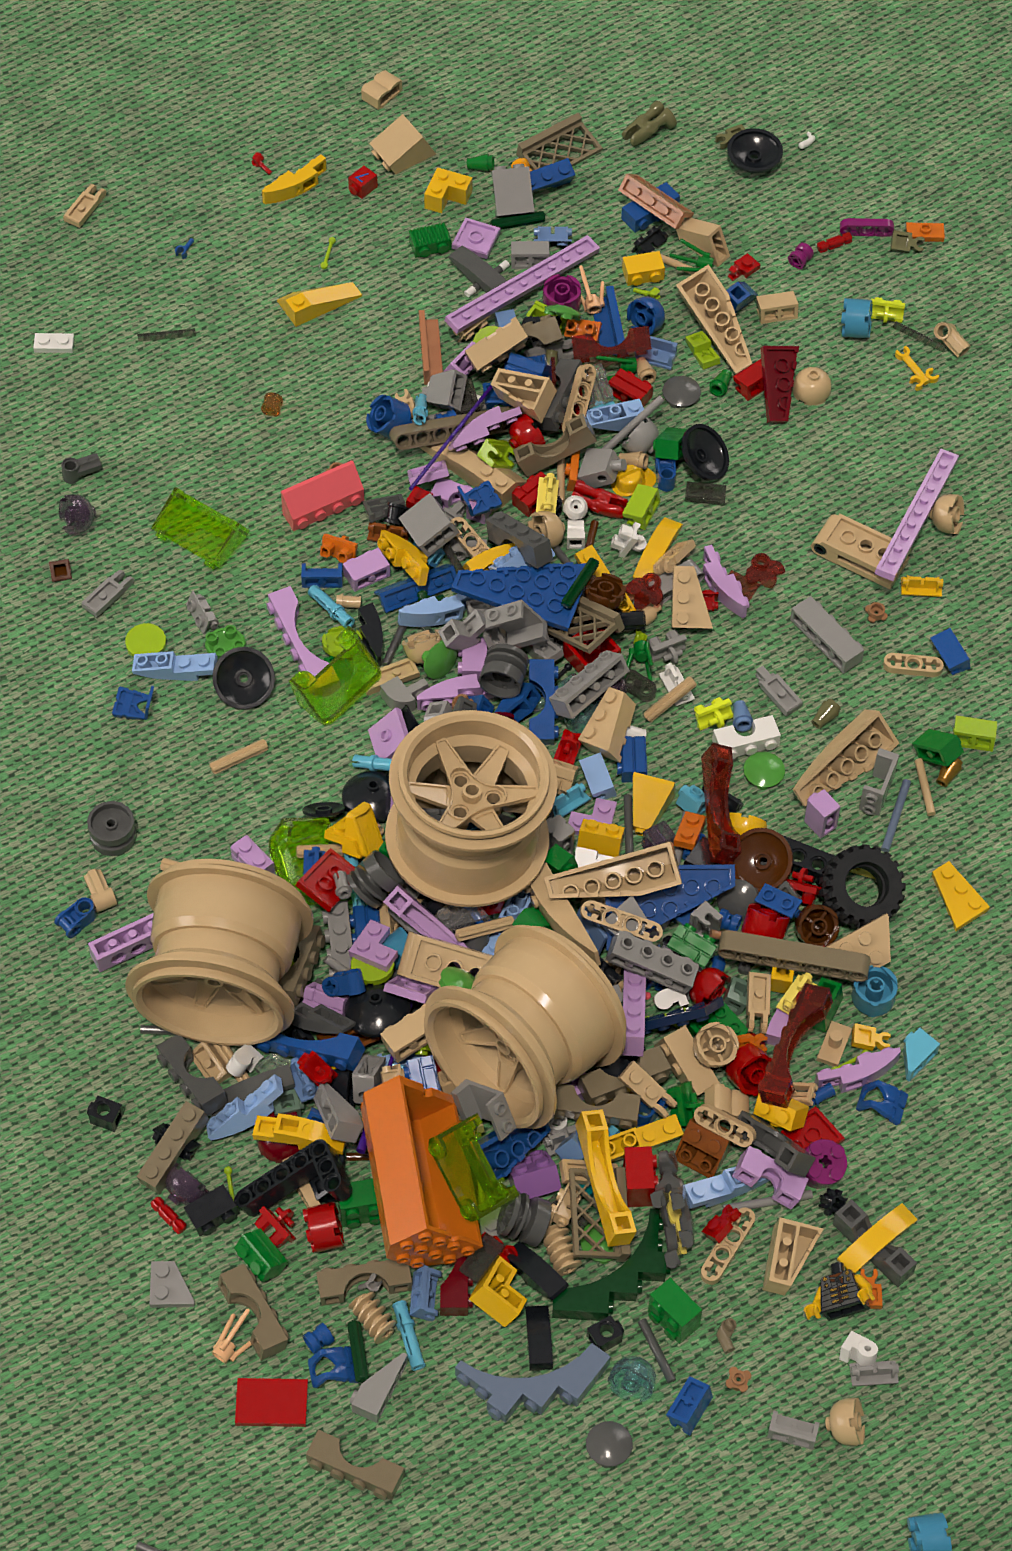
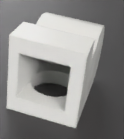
M567 520V549H584V520ZM570 540H581V542L573 544Z
M671 988L657 992L653 998L654 1005L661 1010L668 1009L675 1002H678L679 1007L689 1004L685 994Z
M245 1044L235 1051L227 1063L226 1069L231 1075L241 1077L246 1069L250 1073L253 1072L264 1056L253 1046Z
M851 1331L841 1346L839 1360L848 1363L852 1359L859 1366H874L877 1359L878 1346L873 1341Z

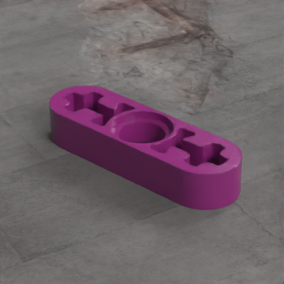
M846 218L840 222L841 235L850 232L852 236L890 237L894 230V222L890 219ZM866 226L871 227L870 229H863Z

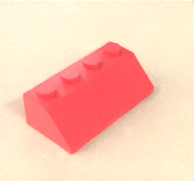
M351 460L282 490V512L292 530L296 531L304 529L316 521H322L334 513H341L350 506L359 505L364 501V488L354 462Z

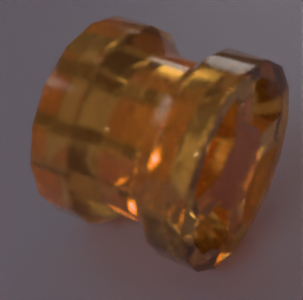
M273 392L266 393L264 403L261 406L262 413L273 417L278 416L281 411L280 407L283 404L282 396Z

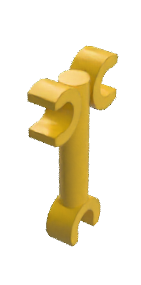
M904 346L903 349L905 354H901L898 350L895 351V357L900 361H904L915 374L910 378L909 383H919L915 386L916 391L921 390L923 385L936 383L939 380V375L930 376L933 374V368H928L926 373H923L909 356L910 349L907 346Z

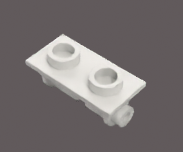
M672 663L665 665V671L659 673L668 692L684 680L678 667ZM689 691L675 705L679 706L695 700L692 692Z

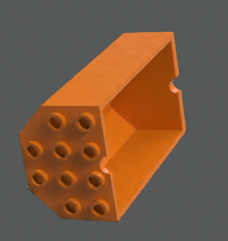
M400 1075L364 1092L360 1108L386 1258L399 1264L409 1265L412 1268H419L424 1265L452 1264L462 1256L474 1254L476 1250L483 1247L457 1107L452 1095L432 1087L424 1089L423 1084Z

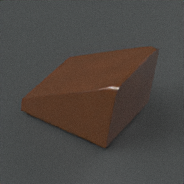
M69 559L49 562L52 582L72 579Z

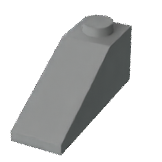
M327 1082L320 1084L313 1099L330 1138L356 1143L358 1136L363 1132L364 1128L358 1111Z
M402 1353L363 1382L358 1391L354 1390L350 1398L353 1413L378 1423L408 1363V1354Z

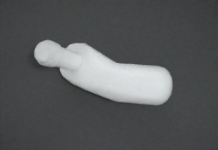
M807 132L808 139L798 144L800 149L807 148L815 141V136H812L811 132Z

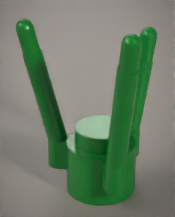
M680 239L682 244L703 256H698L696 260L681 255L669 254L670 257L696 264L695 267H699H677L676 270L697 272L708 264L712 267L714 258L710 257L711 253L704 252L683 239Z
M604 353L596 356L598 360L619 362V369L621 368L626 372H636V357ZM615 375L597 379L596 382L609 381Z
M639 640L634 643L633 648L629 649L626 664L629 668L633 657L639 662H645L648 681L651 683L652 674L650 666H653L650 645L647 641ZM627 674L621 678L622 681L625 680Z

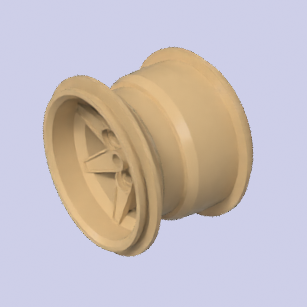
M477 710L453 711L432 717L416 726L404 737L396 748L390 764L389 788L394 804L388 814L385 828L387 853L400 877L413 889L430 899L461 907H480L496 904L523 891L540 873L549 849V829L546 819L552 810L557 794V772L553 759L545 745L533 732L520 723L496 713ZM422 808L446 810L440 821H437ZM501 812H517L520 815L515 821L504 826L498 816ZM469 823H473L482 831H471L466 829L468 828Z
M188 860L174 864L157 874L149 883L147 890V900L154 911L150 939L155 956L133 967L128 973L125 982L126 992L138 1012L148 1021L168 1032L191 1040L217 1045L242 1046L245 1044H258L274 1038L280 1032L287 1029L294 1019L295 1007L289 995L278 984V981L290 969L298 943L310 934L314 922L312 910L302 894L292 884L269 871L230 860Z
M515 925L509 927L498 937L493 957L477 972L471 989L458 986H443L436 989L426 1001L424 1017L425 1036L431 1053L444 1075L453 1083L455 1088L465 1079L503 1092L517 1128L536 1129L545 1126L552 1120L557 1109L556 1085L572 1082L593 1066L601 1067L614 1063L622 1055L626 1044V1018L623 1006L606 975L575 943L553 930L540 926Z

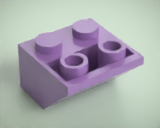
M546 1150L531 1152L521 1162H518L507 1175L511 1188L519 1190L521 1194L527 1193L529 1199L559 1191L562 1188L557 1166Z

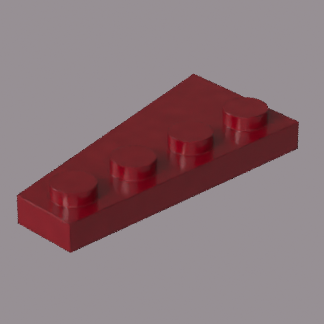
M762 346L760 350L767 423H787L799 346Z

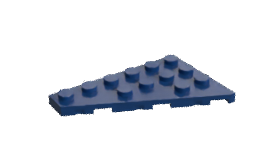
M586 563L545 564L538 569L528 567L527 565L518 568L514 566L499 567L497 570L484 571L483 569L473 571L458 570L451 591L495 607L523 600L547 622V625L568 632L582 592L569 609L562 606L561 602Z
M735 864L679 865L681 885L633 897L646 918L661 925L735 887ZM630 896L605 897V905L617 908ZM607 912L605 918L609 916L612 912ZM653 926L651 929H646L645 931L648 932L655 927ZM605 931L608 936L606 940V951H608L613 936Z

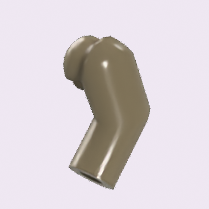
M732 1318L722 1321L716 1333V1337L725 1354L735 1350L730 1338L737 1324Z

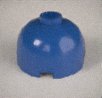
M645 296L635 299L628 305L627 318L628 321L631 320L634 325L631 327L638 334L651 335L662 327L665 321V312L657 299Z

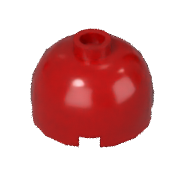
M526 414L517 418L510 426L509 436L511 439L509 444L514 449L529 442L536 445L546 444L540 429H535L532 425L534 421Z
M713 967L705 968L700 972L697 971L693 987L689 990L692 1002L696 1004L704 1001L705 1005H707L714 998L721 997L726 990L723 986L725 982L730 983L731 977Z

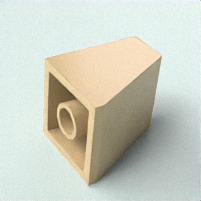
M403 114L369 143L373 148L371 152L378 160L382 158L384 161L381 164L388 172L392 170L395 174L436 155L423 136Z

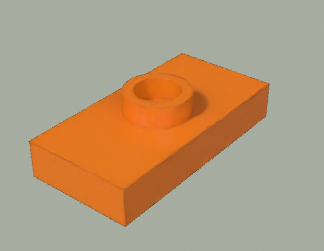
M906 222V232L912 233V239L923 237L925 238L924 242H944V223Z
M580 450L570 455L569 463H566L564 475H568L566 491H574L578 476Z

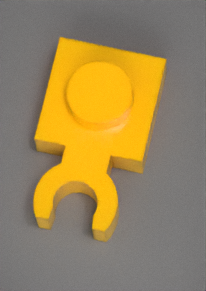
M855 1023L852 1027L851 1046L871 1051L877 1046L878 1049L882 1050L890 1047V1044L884 1043L882 1040H889L891 1034L887 1032L877 1034L875 1027Z

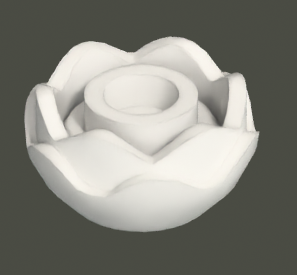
M577 495L568 497L563 505V512L571 520L584 518L588 510L585 499Z

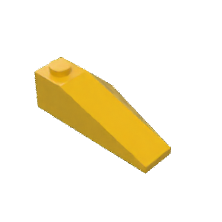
M350 282L293 292L277 299V302L295 327L362 297V294L355 284Z

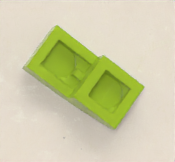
M703 331L685 337L691 352L703 370L721 364L719 355L711 347V340Z

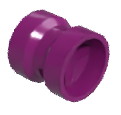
M799 243L795 251H792L788 256L790 265L797 269H802L806 262L814 256L813 249L806 243Z

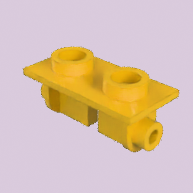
M909 575L901 577V595L942 597L943 579H940L938 576L937 578H921Z

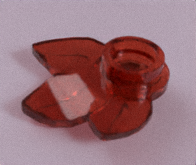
M758 553L752 558L751 566L746 570V579L749 584L759 581L766 588H774L777 581L776 575L785 573V568L781 562L771 560L767 554Z
M647 573L643 578H634L627 584L626 593L635 595V609H643L650 602L655 606L660 604L663 599V592L660 589L661 578L656 573ZM651 581H655L652 586H649Z

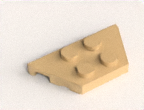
M886 913L826 947L866 954L871 958L870 966L874 965L873 967L880 968L891 962L888 914Z

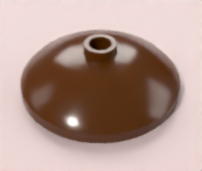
M754 828L740 835L734 842L729 855V865L735 864V879L746 880L760 892L765 883L778 888L787 880L793 867V853L788 841L780 833L768 828ZM763 858H767L766 865H761Z

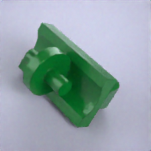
M685 1081L667 1089V1094L677 1101V1107L671 1109L670 1115L676 1114L680 1125L687 1126L689 1120L694 1117L695 1110L704 1104V1100L697 1099V1094L693 1092L691 1081Z

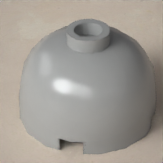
M646 417L621 446L629 453L642 451L643 453L648 452L652 454L654 451L653 442L659 436V431L656 425Z

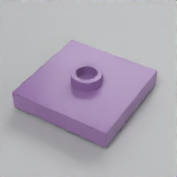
M465 217L452 243V249L456 250L463 245L477 256L487 259L500 234V228Z
M442 460L433 463L418 484L449 476L446 461ZM427 465L407 471L410 485H412Z
M394 708L368 729L375 755H378L380 758L392 759L396 748L408 734L402 711L399 708Z
M398 975L385 983L383 991L425 1004L428 997L440 987Z

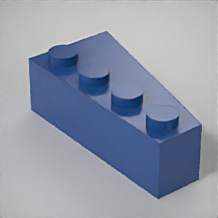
M547 1123L545 1126L536 1129L515 1128L502 1141L498 1140L494 1130L465 1147L467 1165L478 1190L495 1189L499 1185L498 1182L503 1177H506L512 1171L511 1169L526 1157L525 1154L530 1149H533L551 1131L549 1124Z

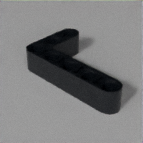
M318 1139L239 1190L235 1195L234 1203L248 1216L252 1217L260 1214L259 1210L263 1206L269 1208L317 1175L321 1180L323 1188L338 1201H345L350 1197L352 1186L337 1151L325 1140Z

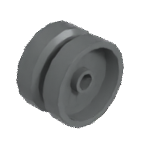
M107 801L95 806L89 813L87 819L91 844L96 851L107 856H117L131 849L137 835L134 816L128 806L121 802Z

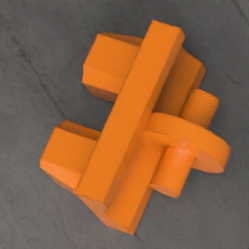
M567 319L564 337L598 342L602 323L583 319L581 321Z
M325 533L322 537L320 555L326 558L332 556L337 558L339 562L345 563L351 558H356L358 543L349 541L348 536L343 535L339 538Z

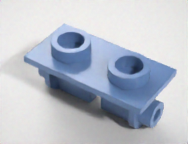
M538 226V228H534V236H538V239H534V241L556 242L558 246H568V242H572V239H568V236H572V228H568V226L555 227V234H551V227Z
M295 1057L291 1060L290 1069L295 1083L294 1090L302 1103L313 1099L318 1087L298 1068L300 1066L297 1063L299 1058Z

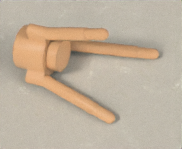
M580 265L579 269L587 294L586 300L581 294V303L585 312L597 314L605 306L604 281H601L600 296L597 297L596 294H591L583 266Z
M249 1309L244 1311L227 1338H225L236 1316L231 1314L217 1343L213 1346L211 1353L223 1363H227L228 1360L234 1362L242 1352L252 1346L251 1342L248 1341L237 1351H234L236 1346L231 1342L249 1314Z

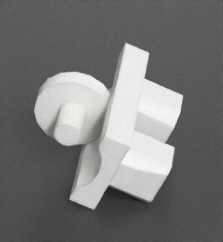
M635 522L632 527L622 524L618 535L615 534L612 537L611 547L620 550L619 557L625 558L631 549L638 552L645 549L647 545L645 538L637 535L640 523Z

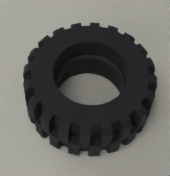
M862 844L859 847L857 845L851 846L832 857L828 861L829 864L824 867L822 871L824 875L819 880V885L822 886V889L819 890V895L825 899L822 905L831 908L837 914L840 925L845 926L848 924L850 929L856 930L886 913L890 919L900 909L899 904L905 898L902 892L906 890V883H902L901 879L905 876L903 871H898L899 863L897 860L892 861L890 859L892 855L887 851L881 853L880 847L874 846L870 848V845ZM854 868L868 871L877 881L879 888L878 899L876 903L869 907L855 903L847 893L846 876Z

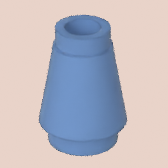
M739 700L733 704V726L738 731L744 732L752 727L753 718L745 702Z

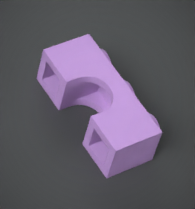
M439 478L431 493H433V497L441 495L443 508H448L459 500L461 501L457 486L461 487L464 494L473 488L456 483L451 479ZM469 501L473 510L477 502ZM466 507V518L485 524V519L489 517L493 509L490 512L472 517Z
M749 1146L740 1156L732 1177L751 1188L761 1177L767 1178L774 1186V1193L771 1199L792 1209L800 1201L809 1179L788 1172L774 1162L775 1159L763 1154L759 1149Z

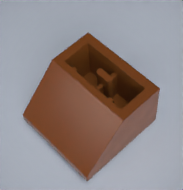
M693 1117L689 1120L675 1152L677 1162L708 1178L713 1177L728 1155L733 1142L699 1125ZM720 1126L722 1130L729 1131L728 1129Z

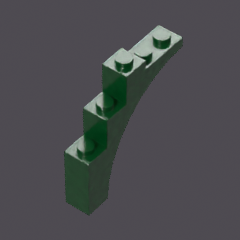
M650 1208L648 1226L641 1243L633 1255L620 1268L602 1279L590 1284L566 1288L553 1299L552 1318L601 1321L608 1317V1314H613L614 1300L636 1302L637 1294H642V1280L665 1282L666 1274H670L671 1268L666 1265L664 1256L666 1252H662L663 1239L658 1238L659 1231H663L662 1217H659L660 1209Z

